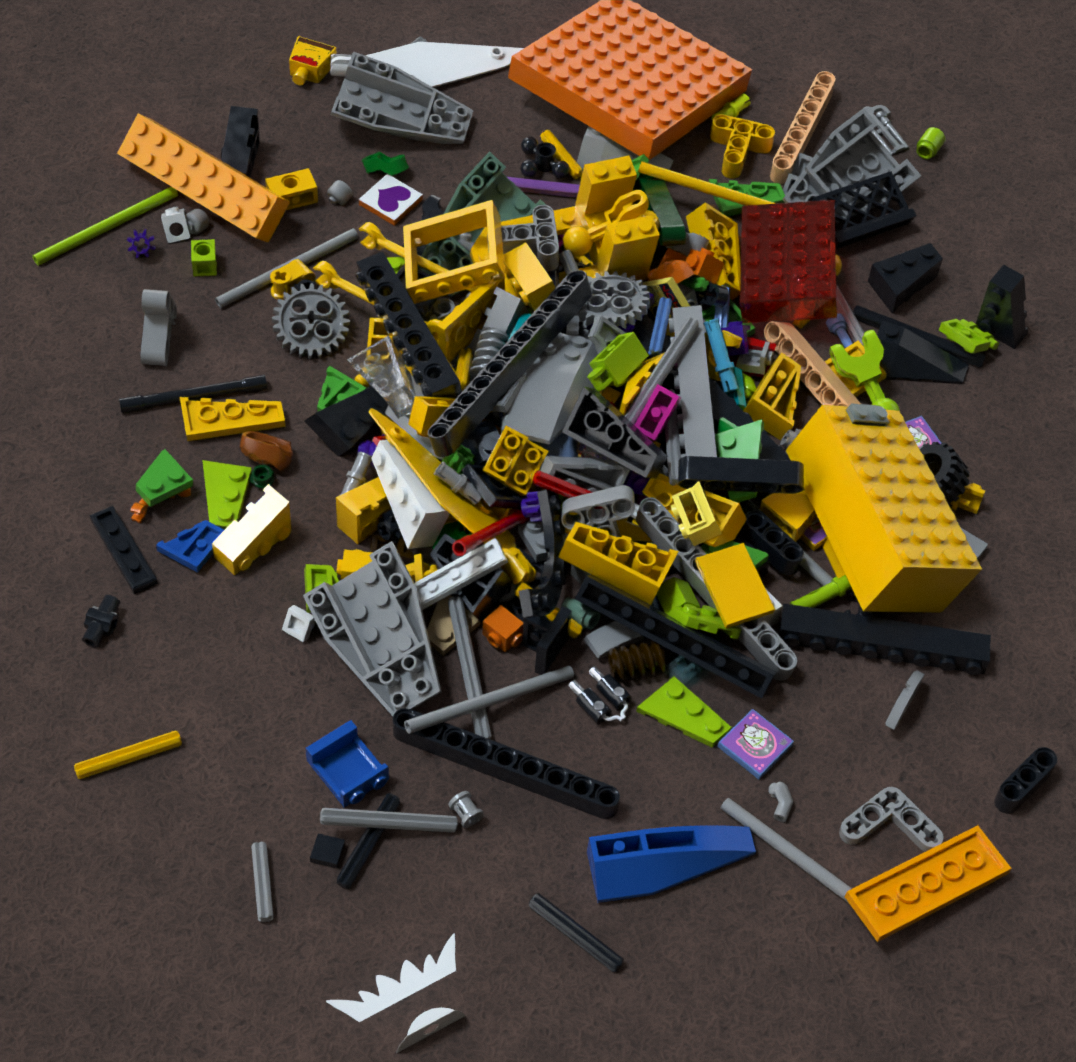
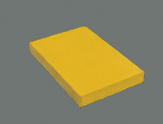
M744 543L696 558L697 568L725 628L774 613L775 608Z

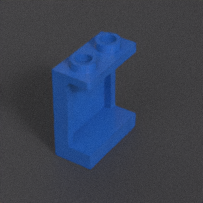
M352 720L306 747L307 762L343 807L349 804H357L364 798L366 793L373 789L378 790L382 788L389 779V767L386 763L381 765L358 737L357 727Z

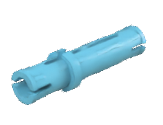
M719 319L709 320L710 322L706 321L703 324L706 328L717 367H715V371L719 372L723 391L726 393L737 390L739 386L733 372L735 366L730 361Z

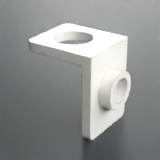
M178 207L166 209L165 213L161 215L168 243L189 239L190 233L185 218V210ZM180 223L183 226V233L179 236L172 235L169 230L170 225Z

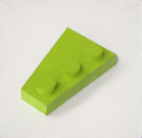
M202 460L209 522L225 530L234 520L239 521L250 482V475L252 474V467Z
M675 676L637 706L636 712L644 716L647 714L658 719V722L665 726L670 725L683 731L684 735L712 748L732 728Z

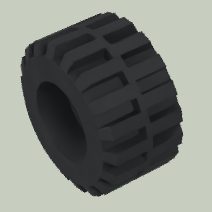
M933 442L931 445L929 443L924 444L920 451L950 506L952 501L956 502L959 499L958 496L965 492L966 489L964 487L969 484L968 477L970 474L967 470L968 467L955 450L946 443L942 442L939 444V442Z

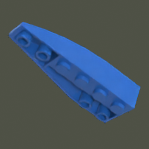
M677 826L589 837L587 848L597 903L654 895L756 853L750 827Z

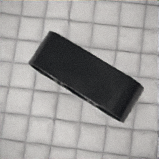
M1047 747L1036 749L1001 784L994 799L996 808L1006 814L1015 812L1050 777L1057 763L1056 753Z

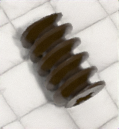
M654 641L650 642L649 647L646 643H641L639 649L635 644L630 645L629 651L625 646H621L618 652L615 648L609 649L608 665L613 677L618 673L620 679L624 680L625 672H628L631 679L635 677V670H638L641 677H644L647 668L651 675H655L656 667H659L662 674L665 673L664 651L662 646Z

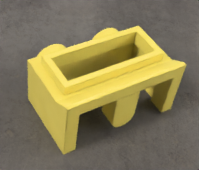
M700 482L672 496L675 503L670 505L676 519L681 518L683 522L678 525L683 538H689L693 546L722 534ZM696 503L702 521L691 525L684 508Z

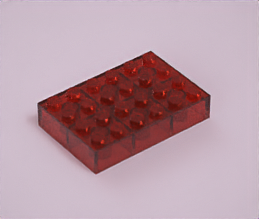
M835 200L742 206L740 275L742 323L837 318Z

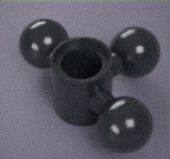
M530 136L522 140V151L526 154H535V160L527 159L522 162L520 170L524 176L533 177L537 174L538 170L542 172L552 170L553 175L559 179L568 176L570 167L565 161L555 160L556 148L553 144L548 142L538 144V141Z

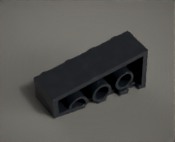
M583 387L562 432L645 478L657 479L668 456L595 388Z

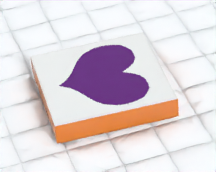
M386 174L359 199V205L395 226L423 200V194Z

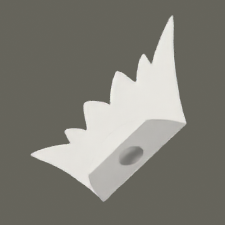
M455 934L445 944L437 964L430 954L426 957L424 973L417 969L410 961L405 960L401 969V983L383 975L376 976V984L380 996L366 991H359L358 993L364 1002L350 1000H327L326 1002L358 1022L372 1017L456 972ZM442 1007L423 1012L412 1022L407 1037L402 1041L396 1053L461 1019L465 1015L461 1011ZM439 1024L432 1032L423 1034L428 1027Z

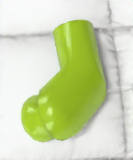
M742 373L745 398L750 399L757 388L754 380Z

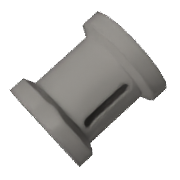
M469 791L457 794L448 804L449 808L455 810L459 815L464 828H469L479 822L484 814L481 809H477L470 799L471 794Z

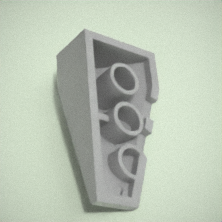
M588 126L577 163L583 170L585 164L628 155L633 160L639 156ZM659 153L649 160L648 163L670 170L674 160Z

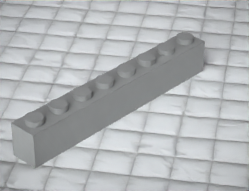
M702 306L672 308L673 318H668L670 333L675 332V336L687 318L691 317L699 322L697 331L673 366V370H678V375H674L675 390L680 389V394L676 395L682 397L676 407L677 409H682V414H677L678 429H683L684 434H679L680 449H685L686 454H681V458L685 456L717 457ZM670 337L671 343L675 337Z

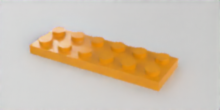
M977 825L850 889L844 897L875 940L879 942L1008 875L1012 868Z

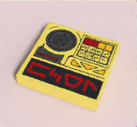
M673 277L642 282V285H647V291L654 295V303L649 309L654 318H656L659 300L662 297L672 300L669 315L671 318H673L672 308L690 306Z

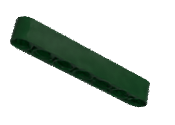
M641 173L635 181L636 189L645 192L649 200L647 210L653 211L659 218L660 226L658 232L660 236L658 241L661 247L685 245V226L664 180Z

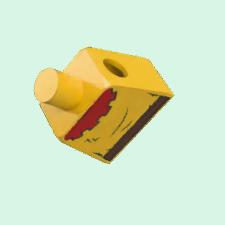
M298 36L289 59L290 75L293 76V82L300 86L306 80L319 83L331 69V55L336 54V47Z

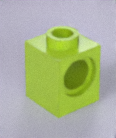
M215 239L191 240L193 277L217 275Z

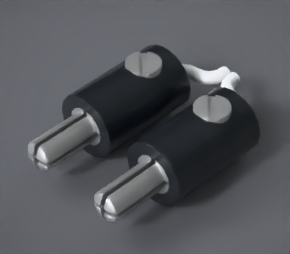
M595 666L589 670L591 676L598 682L596 688L617 710L622 709L621 716L614 715L609 717L612 710L591 688L584 689L576 680L570 682L569 687L578 696L576 702L597 724H601L605 720L613 721L615 719L621 722L626 718L624 713L628 709L632 696L611 674L604 676Z

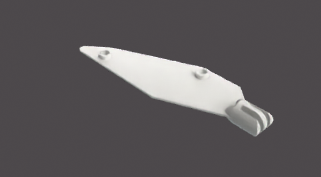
M416 42L365 56L396 66L434 88L503 69L510 65L512 56L524 48ZM332 54L330 63L331 75L345 77L352 55Z

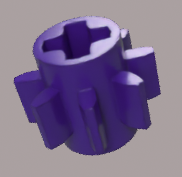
M135 229V237L127 238V241L132 243L128 251L134 250L136 258L140 254H145L148 258V250H155L156 248L155 245L151 244L155 236L149 237L146 235L147 229L143 233H138ZM140 238H143L148 246H143L140 249L135 241H140Z
M539 491L527 492V498L521 501L523 516L525 518L530 517V522L542 521L537 494Z

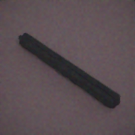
M856 305L853 309L856 319L879 329L882 321L906 328L961 361L977 367H981L985 361L986 355L983 353H968L963 349L964 347L957 343L862 306Z

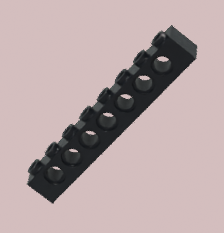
M383 251L357 261L358 272L355 273L360 286H365L364 290L369 302L374 301L375 312L379 318L383 317V324L387 333L393 334L394 345L398 351L402 350V357L406 366L412 367V375L415 382L422 384L423 387L421 389L424 397L457 398L462 393L458 377Z

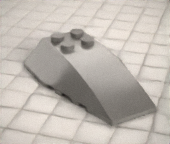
M864 108L830 134L783 197V201L788 207L793 208L794 214L808 227L811 234L824 229V225L812 201L814 197L892 171L901 192L921 177L908 159L899 165L875 137L872 131L878 124ZM888 180L880 181L879 187L889 192L891 186ZM864 186L861 187L859 194L870 198L873 190ZM876 192L874 201L885 204L887 197ZM844 193L841 195L840 200L851 205L854 197ZM857 199L854 207L865 212L868 204ZM828 200L821 201L823 208L831 212L834 203ZM837 206L835 214L846 219L849 210ZM852 212L850 218L857 214ZM834 219L831 221V225L839 223V221Z
M561 332L524 373L526 380L507 413L503 412L501 433L507 425L527 436L528 440L544 444H551L562 433L583 387L594 388L587 376L593 370L589 363L598 353L590 339H585L582 336L567 335ZM604 388L603 390H601V391H598V392L602 395V393L604 392L605 388Z

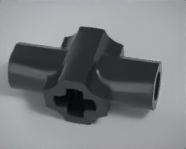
M105 595L99 607L93 606L87 611L84 627L87 630L82 637V641L86 645L98 647L103 635L110 636L113 634L119 619L116 611L121 603L115 596Z

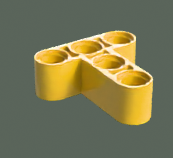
M723 114L716 115L712 120L710 138L716 143L727 145L723 158L722 174L730 179L739 177L748 150L763 154L770 152L774 141V128L766 124Z

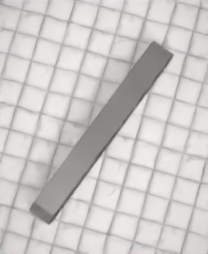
M652 497L643 499L636 515L637 524L659 549L678 551L677 549L681 548L686 551V553L678 552L673 565L710 607L716 609L700 572L694 569V567H697L695 563L696 558L706 555V553L699 545L693 546L689 538H683L678 526L680 524L660 501ZM645 512H651L653 515H647ZM661 530H666L670 534H665ZM763 617L736 625L741 629L738 638L759 663L777 672L774 679L782 681L791 676L797 664V657ZM744 624H750L754 629H749ZM761 643H766L771 648H765L761 645ZM778 662L785 663L788 668L781 667Z

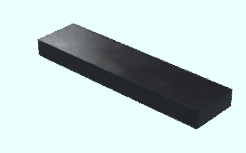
M114 506L89 515L92 524L133 594L158 584L155 575Z

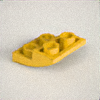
M506 425L482 471L520 495L526 496L533 483L534 474L536 471H539L548 450L529 441L527 436Z

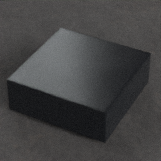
M318 833L310 855V862L337 869L345 846V840Z

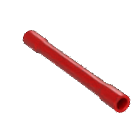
M521 508L517 509L501 520L455 541L452 545V550L455 555L463 556L486 541L529 521L530 517L525 518Z

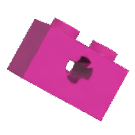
M657 384L635 426L647 437L657 441L682 397Z

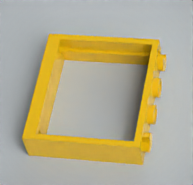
M493 200L403 226L406 290L415 304L505 278L501 218ZM483 227L488 228L490 259L418 280L417 247Z

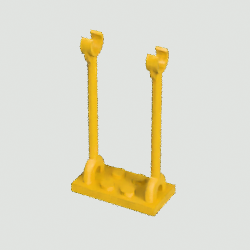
M366 222L359 228L360 231L369 234L360 242L364 247L368 249L376 248L378 250L385 248L405 258L404 247L386 239L380 229L373 223ZM417 254L418 266L434 274L450 271ZM320 261L313 267L314 270L323 273L315 280L319 286L323 285V288L330 287L332 289L341 288L372 305L375 304L374 301L369 302L364 289L340 278L334 267L328 262ZM505 278L466 289L471 292L468 298L460 305H457L444 320L431 319L428 322L424 321L449 363L459 354L461 349H465L471 343L477 328H483L488 317L484 315L486 308L489 307L491 309L497 298V295L494 294L496 287L505 290Z

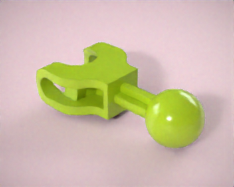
M868 330L864 333L862 342L865 354L860 357L848 355L841 344L830 346L829 354L839 375L853 380L856 387L864 385L872 405L881 406L885 410L900 411L895 401L885 398L877 381L882 374L879 364L883 358L884 349L874 330Z

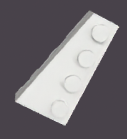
M380 440L371 459L407 549L433 546L450 513L437 502L395 446L387 440Z

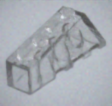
M389 336L347 359L352 367L387 402L398 419L404 415L411 414L416 394L402 354L396 349Z

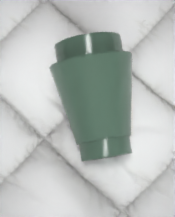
M567 597L562 603V606L572 610L571 618L579 623L583 629L588 628L591 630L598 624L601 617L600 612L570 597Z

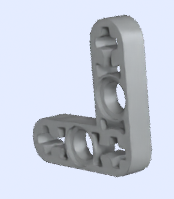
M895 787L884 788L844 819L839 830L842 841L855 845L891 819L924 852L942 844L944 838L941 830L902 791ZM894 797L896 799L895 803L890 802L888 805H886L885 809H883L882 806L885 804L887 798L892 799ZM866 811H874L878 814L879 819L877 821H870L865 817L864 813ZM913 815L918 823L908 825L903 820V816ZM859 822L861 823L856 834L854 832L851 834L847 833L848 827L854 829ZM923 825V826H924L923 831H922V830L919 831V829H920L921 826ZM933 836L935 837L934 842H926L925 837Z

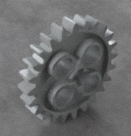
M605 271L604 276L595 273L596 278L587 276L592 296L575 316H579L580 322L586 320V326L593 324L596 316L602 315L614 325H621L622 328L626 329L627 323L635 325V319L641 321L642 315H647V308H650V293L647 291V285H642V280L636 281L635 275L628 278L627 272H624L621 276L618 275L617 271L613 275H609L608 271Z
M313 283L310 284L309 289H306L301 284L300 291L292 287V295L284 292V300L278 299L277 305L279 307H274L273 313L277 316L272 317V323L276 324L273 326V332H279L276 335V340H284L282 348L290 346V354L297 350L299 351V358H302L304 353H307L309 359L315 353L318 358H321L323 351L330 355L331 347L334 350H338V342H345L343 335H348L349 329L346 327L350 325V320L346 319L349 316V310H343L346 303H338L340 295L337 294L332 297L331 288L323 292V285H320L318 290H316ZM300 306L303 307L305 311L302 313L295 312L293 308ZM324 307L328 309L329 312L326 314H322L318 312L317 309ZM308 319H313L314 324H310ZM302 329L305 333L303 335H296L293 333V330ZM326 330L329 334L327 336H320L317 334V331Z

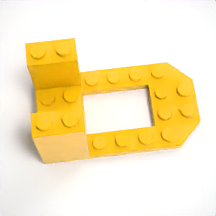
M630 155L584 165L575 206L554 210L557 235L565 234L568 229L574 226H582L588 230L607 221L604 212L611 209L620 196L633 191L637 174ZM649 215L607 224L604 237L594 241L589 251L593 266L579 268V270L585 271L587 276L596 278L595 273L604 276L605 271H608L609 275H613L617 271L620 276L627 272L628 278L635 275L636 281L646 280L660 236L653 216ZM533 216L502 221L501 226L533 223ZM487 227L483 229L470 250L473 264L490 259ZM565 272L559 273V284L567 276ZM505 275V291L521 299L519 292L515 291L510 279Z

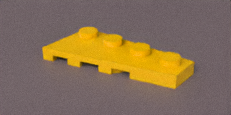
M180 397L187 441L233 435L247 431L286 427L281 401L249 400L248 403H238L236 399H226V402H213L211 398L190 401L189 397Z

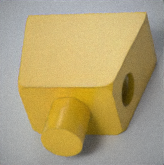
M804 490L796 494L773 493L761 501L760 510L795 542H797L817 517Z

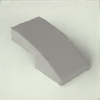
M614 621L588 634L584 641L599 659L607 657L610 648H615L618 652L621 646L640 642L644 636Z

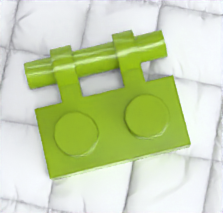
M953 319L941 322L939 331L945 334L950 341L964 347L963 349L968 353L975 354L986 351L989 347L996 350L999 346V342L994 339L992 334L978 329V325L972 321Z

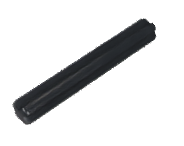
M392 793L386 794L377 811L395 812L400 804V798ZM366 828L337 877V884L340 887L349 889L385 828Z
M536 893L530 899L529 907L608 969L612 972H617L621 968L624 959L548 899L540 893Z

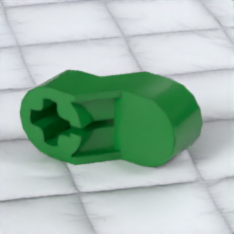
M377 152L362 159L366 173L382 170L392 176L409 168L405 155L390 158L382 152Z

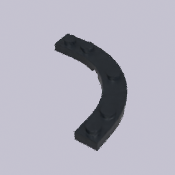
M550 490L537 492L543 523L545 550L548 553L542 573L544 583L538 585L535 589L519 591L523 618H535L550 614L558 604L562 585L566 583L564 560L559 558L563 547L562 535H565V527L559 515L561 502L559 496Z

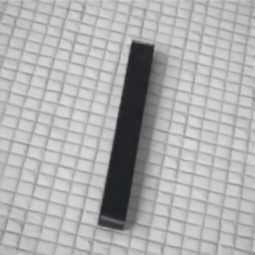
M573 271L560 282L429 428L428 436L436 456H450L460 447L497 405V402L504 397L513 384L526 372L591 298L592 291L585 271Z

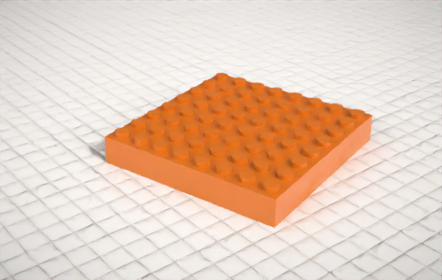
M600 0L514 54L511 58L508 78L636 155L641 156L644 154L651 160L722 109L727 102L730 103L747 90L752 69L745 66L744 63L731 58L725 52L710 46L707 42L694 37L691 33L664 20L656 13L641 7L638 3L631 0Z

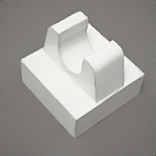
M293 605L288 608L282 630L304 642L309 638L316 621L313 615Z

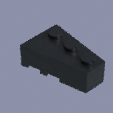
M928 243L872 264L868 283L889 311L893 313L903 302H907L914 293L923 289L938 276L943 258L933 245Z
M1003 265L989 281L976 321L978 329L983 332H989L995 339L1013 349L1028 334V328L1025 327L1027 311L1024 310V301L1026 300L1024 275Z
M447 534L443 535L430 553L439 568L462 557L454 554L452 545L456 540ZM497 568L456 592L466 603L471 613L483 624V620L489 616L513 581L503 570Z

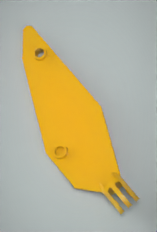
M371 408L369 410L371 417L385 433L387 441L395 446L437 502L470 532L475 533L500 520L494 513L493 507H489L483 498L476 505H473L472 502L460 493H454L447 483L434 475L436 468L441 465V462L390 419L375 409ZM509 530L494 537L499 541L508 560V563L501 566V568L513 583L521 584L534 581L537 576L536 570L520 549L516 548L515 538Z

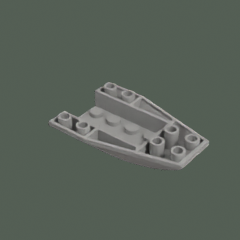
M353 52L339 95L336 97L330 115L376 131L407 139L441 144H463L473 110L396 66Z
M391 541L369 555L372 562L334 585L326 582L320 584L304 594L303 597L327 643L393 716L397 710L402 708L412 710L442 691L417 587L394 543Z

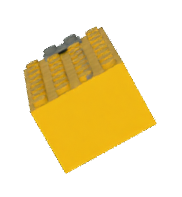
M853 403L849 407L821 405L786 449V452L791 461H799L804 465V490L862 610L872 612H942L976 577L982 568L954 513L950 509L943 492L940 490L933 473L929 469L923 454L918 448L912 433L908 429L900 411L885 410L883 407Z

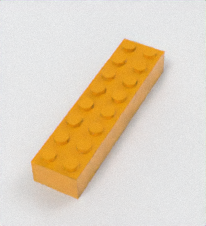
M139 113L117 152L120 156L243 231L265 242L270 241L290 203L288 200L173 131Z

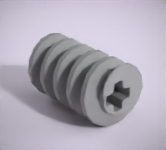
M494 327L482 328L483 332H481L480 341L477 343L478 349L475 351V358L472 361L473 367L469 371L472 377L475 378L480 370L506 344L504 342H507L510 337L508 334Z

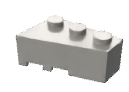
M496 287L494 294L497 295V298L491 309L489 307L486 308L484 315L488 317L483 328L494 327L510 336L519 317L522 314L529 313L520 298ZM477 328L469 346L472 350L473 359L475 358V351L478 349L477 343L480 341V334L483 332L480 328Z

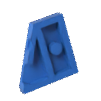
M204 520L191 529L177 533V538L167 543H164L163 540L158 542L156 548L158 552L198 573L213 555L212 543L224 529Z

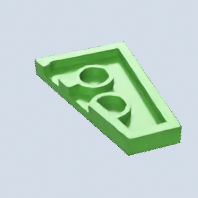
M761 419L715 434L719 457L759 459L762 451L761 437L762 432H764L763 420ZM728 491L729 499L737 503L757 497V492Z

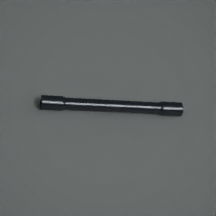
M264 374L246 377L241 380L157 394L119 398L121 413L142 410L147 407L180 402V397H189V400L237 392L267 389V381Z

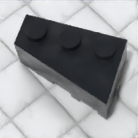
M231 106L224 147L221 150V161L251 178L260 144L258 109Z
M376 384L314 413L304 422L337 456H340L351 449L375 423V420L369 414V410L371 408L375 409L383 415L390 401L394 400L379 384Z

